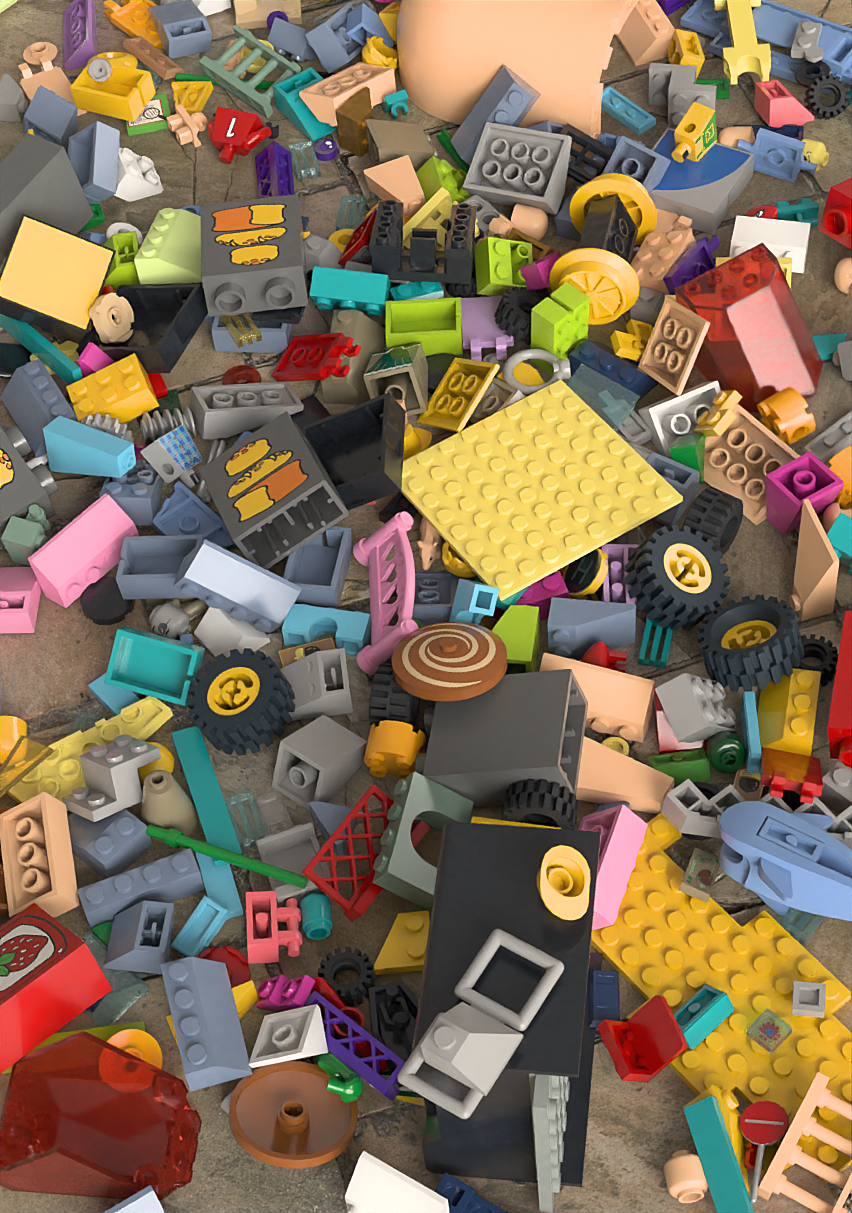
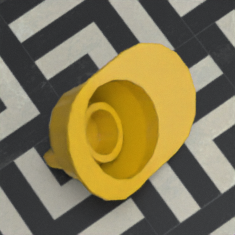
M560 845L551 848L544 855L541 868L536 877L538 891L545 906L554 915L566 920L579 919L586 913L589 903V866L580 852L572 847Z

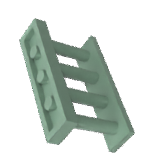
M234 25L232 28L237 40L217 60H211L204 56L199 63L207 77L268 119L274 113L270 104L271 99L274 97L273 85L300 73L302 70L294 61L289 62L254 38L249 30L241 29ZM243 46L252 50L233 71H227L223 68ZM259 56L268 61L249 82H243L239 79ZM275 67L284 72L265 93H258L255 90L258 84Z

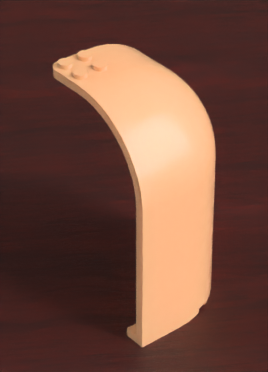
M402 0L398 12L396 35L400 83L403 90H406L409 99L421 110L438 119L462 125L502 66L506 65L541 94L518 127L528 128L545 121L565 125L568 123L598 140L601 134V100L604 85L599 82L602 69H607L613 48L609 47L613 35H619L623 24L639 0ZM573 141L571 142V148L578 152H581L584 148ZM589 150L585 154L590 159L595 155Z

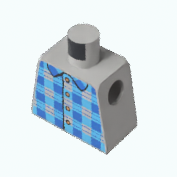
M184 424L158 438L141 451L144 458L166 483H171L180 477L185 486L190 489L200 482V478L193 468L202 462V456Z

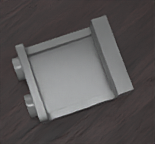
M312 823L296 825L290 830L278 834H269L263 839L256 841L261 862L303 876L305 875L301 873L302 870L320 849ZM318 862L312 869L321 878H331L330 869H328L326 862ZM267 876L272 891H276L278 908L286 907V900L290 898L296 899L298 907H300V901L308 894L314 892L329 897L309 879L306 888L303 889Z

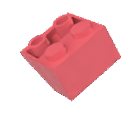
M778 80L755 83L754 109L768 126L780 128L784 124L803 125L806 122L814 121L812 113Z

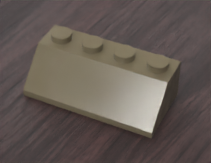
M334 310L330 333L342 332L346 337H351L354 340L351 344L352 346L359 345L361 350L358 356L348 357L344 354L340 356V359L343 360L340 366L348 365L350 367L346 377L338 378L331 374L321 381L324 404L358 405L371 400L363 376L373 353L383 351L386 329L358 310Z

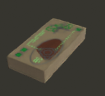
M694 848L679 890L707 902L720 868L719 858Z

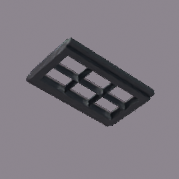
M567 123L559 134L571 136L573 142L584 147L581 152L573 148L570 149V155L576 159L573 163L569 162L567 176L584 185L603 173L614 150ZM589 150L605 159L603 164L601 165L585 156L587 151ZM582 161L596 169L597 172L593 176L577 167L578 163Z

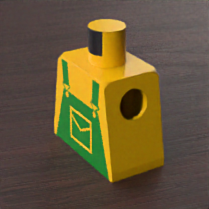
M697 102L691 105L674 132L676 148L671 154L674 160L682 163L687 158L697 162L717 142L714 109Z

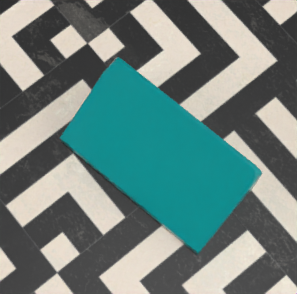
M707 984L704 985L673 1014L686 1039L687 1047L694 1049L733 1013L734 1007L727 993Z

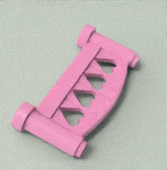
M407 512L397 513L370 537L362 538L353 546V554L357 561L369 567L372 646H365L356 655L359 667L369 675H375L379 665L392 657L396 645L405 636L419 629L417 623L412 620L415 597V567L407 531L413 525V518ZM394 546L396 551L394 558L391 561H385ZM396 565V578L392 582H386ZM397 587V600L393 604H387ZM398 609V622L394 626H388L390 620L392 619L393 615Z

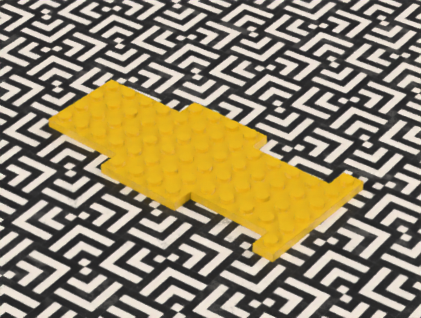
M662 813L658 814L647 823L644 841L639 848L635 867L631 871L626 886V893L622 897L618 909L617 919L611 926L592 930L591 945L599 953H602V956L646 1000L645 1003L626 1017V1021L655 995L664 996L674 1014L707 984L727 993L734 1011L694 1049L686 1047L680 1055L668 1064L697 1096L712 1085H715L723 1090L728 1089L732 1093L736 1092L748 1105L758 1101L775 1102L785 1109L789 1117L790 1127L812 1082L819 1072L830 1078L826 1086L827 1089L831 1090L830 1094L852 1105V1033L833 1015L836 1010L851 999L852 993L765 910L741 927L711 897H709L707 902H704L681 892L679 887L685 872L663 851L679 840L682 833ZM794 981L826 984L824 1018L792 1015ZM766 1023H770V1027L772 1024L776 1025L775 1028L778 1027L780 1029L777 1032L781 1031V1035H777L781 1037L777 1040L778 1042L774 1044L772 1041V1044H768L767 1041L765 1044L763 1040L760 1041L759 1037L761 1036H758L757 1032H760L758 1029L759 1027L762 1028L761 1025L764 1024L766 1026ZM816 1106L811 1115L817 1119L816 1123L852 1142V1120L826 1106H823V1108ZM802 1134L797 1143L802 1148V1152L838 1172H842L852 1163L851 1156L810 1134L808 1137ZM821 1178L826 1184L829 1183V1181Z

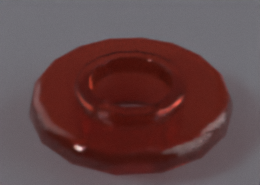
M238 365L227 370L223 375L222 385L261 383L262 378L256 368L250 365ZM240 380H247L244 383H237Z

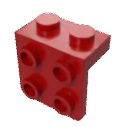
M655 995L626 1022L605 1019L597 1026L602 1036L603 1044L609 1051L615 1064V1070L622 1081L648 1083L687 1047L686 1039L665 997L661 995Z

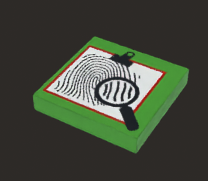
M166 93L154 95L147 106L143 105L144 110L135 122L126 120L129 136L169 129L166 118L171 116Z

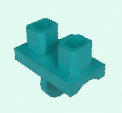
M801 198L798 201V205L791 206L786 201L776 202V208L778 209L777 220L811 223V226L818 225V212L820 209L818 202L813 203L810 198Z

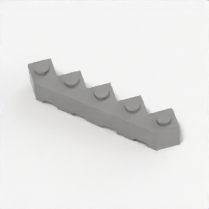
M687 779L666 795L660 812L680 833L721 838L720 831L718 830L721 815L727 808L746 800L731 784L708 800ZM770 793L758 800L788 813L801 812L831 816L834 819L832 826L823 831L852 850V805L835 817L816 796H813L812 804L804 803L795 811L781 798L770 796Z

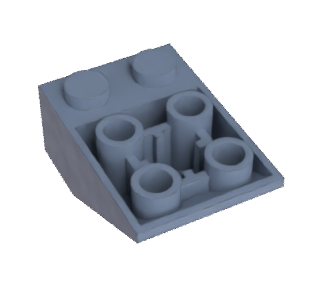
M192 0L149 7L154 25L170 59L211 51V29L204 14Z
M136 459V465L121 478L107 477L98 499L106 493L135 525L153 526L152 521L159 512L164 480L146 459Z

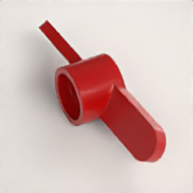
M322 977L313 978L315 983L311 993L314 991L318 992L364 1029L365 1020L363 1014L354 1007H347L326 979ZM331 1012V1014H332V1019H333V1018H339V1017H337L334 1013ZM333 1024V1035L336 1040L349 1038V1034L342 1032L338 1028V1024ZM354 1032L355 1037L361 1036L358 1032ZM369 1041L355 1043L356 1049L363 1058L372 1057L371 1043ZM385 1060L378 1061L379 1073L384 1072L388 1068ZM373 1062L368 1063L373 1069Z

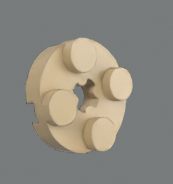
M117 293L101 295L95 301L94 306L89 309V316L93 320L95 329L103 343L115 344L124 342L133 333V330H130L131 322H134L133 310L129 302L123 296L118 297Z

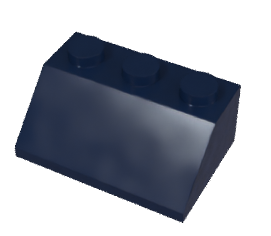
M585 340L569 354L570 375L599 393L607 390L616 401L624 399L631 408L659 384L657 380L638 367L639 364L628 358L615 355L614 350L603 343Z

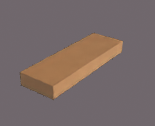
M142 36L124 40L123 47L164 80L175 78L177 73L183 72V69Z

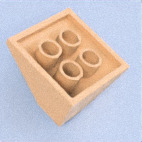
M666 296L638 367L673 393L681 396L710 322L673 298Z
M809 499L803 500L793 593L789 596L790 605L794 612H798L801 621L833 613L839 559Z

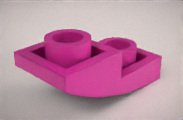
M282 974L266 979L258 989L257 994L260 996L255 1006L259 1009L270 1011H288L304 1007L315 980L306 974L291 980Z

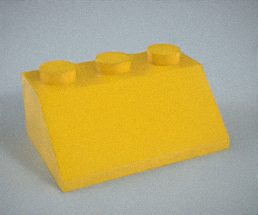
M792 668L794 673L789 677L783 674L781 682L774 684L773 681L766 683L768 688L761 689L757 714L761 748L765 747L811 756L821 672Z

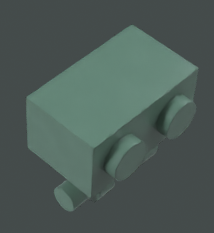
M33 504L29 507L26 519L11 516L1 540L14 563L31 567L28 558L49 541L47 537L51 534V525L46 519L44 510L38 505Z

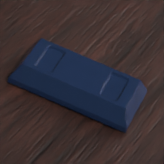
M588 970L589 1028L598 1029L597 1026L605 1019L620 1021L619 971Z

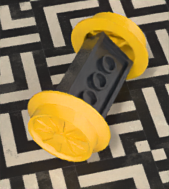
M617 173L597 176L590 182L582 185L574 193L570 203V217L575 228L581 234V239L577 249L562 255L554 263L550 273L552 292L568 282L589 297L588 324L591 325L610 323L631 309L636 303L640 284L636 272L630 266L634 246L641 244L647 234L654 231L657 223V210L645 187L632 177Z

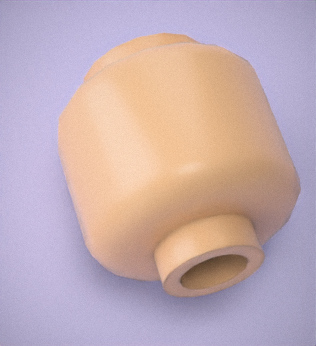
M680 1150L675 1152L672 1158L665 1163L663 1167L668 1192L672 1197L677 1198L681 1203L696 1202L704 1197V1193L709 1189L699 1155L692 1154L690 1150Z

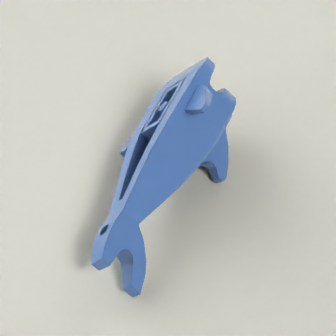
M760 801L740 802L723 812L718 823V830L720 831L721 838L724 840L719 853V863L728 876L743 884L745 888L755 892L770 908L781 916L786 915L791 907L821 916L852 921V850L823 831L832 826L834 819L831 816L801 812L788 813L771 804Z

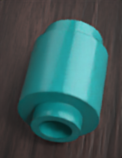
M318 892L308 894L300 901L303 931L309 939L321 940L330 935V930L333 927L330 899Z

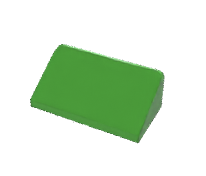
M703 748L647 757L648 766L674 778V785H680L687 779L691 782L710 780L711 778L710 762Z

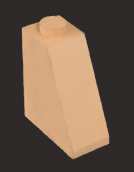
M409 155L363 170L371 192L383 201L395 200L404 203V217L416 214L426 204L423 190Z

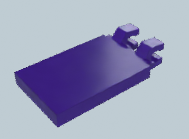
M713 235L710 240H708L707 236L696 240L663 277V281L670 295H711L714 292L716 258H713L711 253L720 245L718 235Z

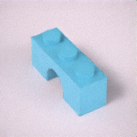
M459 578L449 622H466L479 625L483 616H493L499 589L484 583Z
M293 604L282 626L285 646L296 647L312 643L322 634H333L336 638L337 649L345 648V654L357 655L360 650L369 644L371 617L370 614L360 611L352 612L332 607L323 608L308 604Z

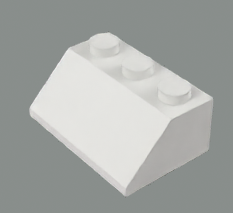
M737 215L729 257L792 258V272L804 273L811 223Z
M718 381L701 383L682 391L681 396L675 394L638 410L641 419L653 432L652 442L664 457H671L670 447L679 436L697 435L693 431L698 425L697 419L702 413L711 409L714 405L713 399L721 392Z
M362 1152L345 1194L348 1213H450L448 1199L367 1152Z

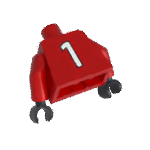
M217 107L213 118L206 125L210 141L220 151L218 160L225 164H231L234 154L247 156L250 150L254 149L266 138L275 139L279 136V125L272 127L271 122H266V126H264L258 114Z

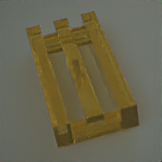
M239 313L251 333L246 331L242 322L236 316L237 314H223L220 316L221 322L238 348L243 347V342H246L248 345L253 344L252 339H256L257 342L262 341L261 333L248 313ZM228 317L231 318V320L233 321V323L235 324V326L238 328L239 332L241 333V336L239 335V333L237 332L236 328L234 327V325L232 324V322L230 321V319H229Z

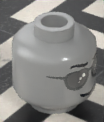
M166 603L162 606L158 605L149 617V624H151L150 628L153 634L180 640L181 635L190 633L189 615L171 603Z

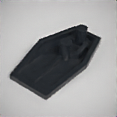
M403 980L368 988V1001L372 1036L406 1062L412 1052L419 1001ZM392 1059L385 1060L392 1074L398 1067V1064ZM399 1082L396 1083L398 1088L404 1086Z

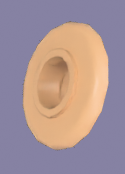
M36 42L24 50L23 57L28 64L41 66L38 58L47 55L52 62L56 58L58 51L57 47L52 43Z

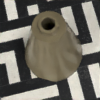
M155 770L146 776L143 786L140 821L147 827L149 824L167 830L173 828L184 832V835L189 837L194 832L198 823L197 812L192 800L169 772ZM150 836L153 843L166 845L165 841Z

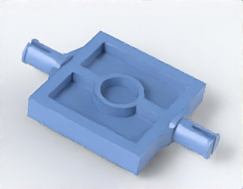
M763 128L759 129L754 143L740 139L737 145V149L754 154L753 170L794 184L800 170L814 174L817 168V164L804 160L803 152L806 142Z

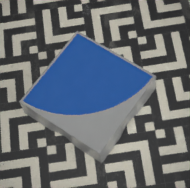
M667 128L652 148V151L664 156L671 162L660 183L648 194L656 209L678 214L679 217L682 215L692 219L690 228L713 235L727 215L732 202L740 196L752 178L754 154L716 142L699 161L694 162L686 158L680 163L674 160L671 155L676 148L675 129Z

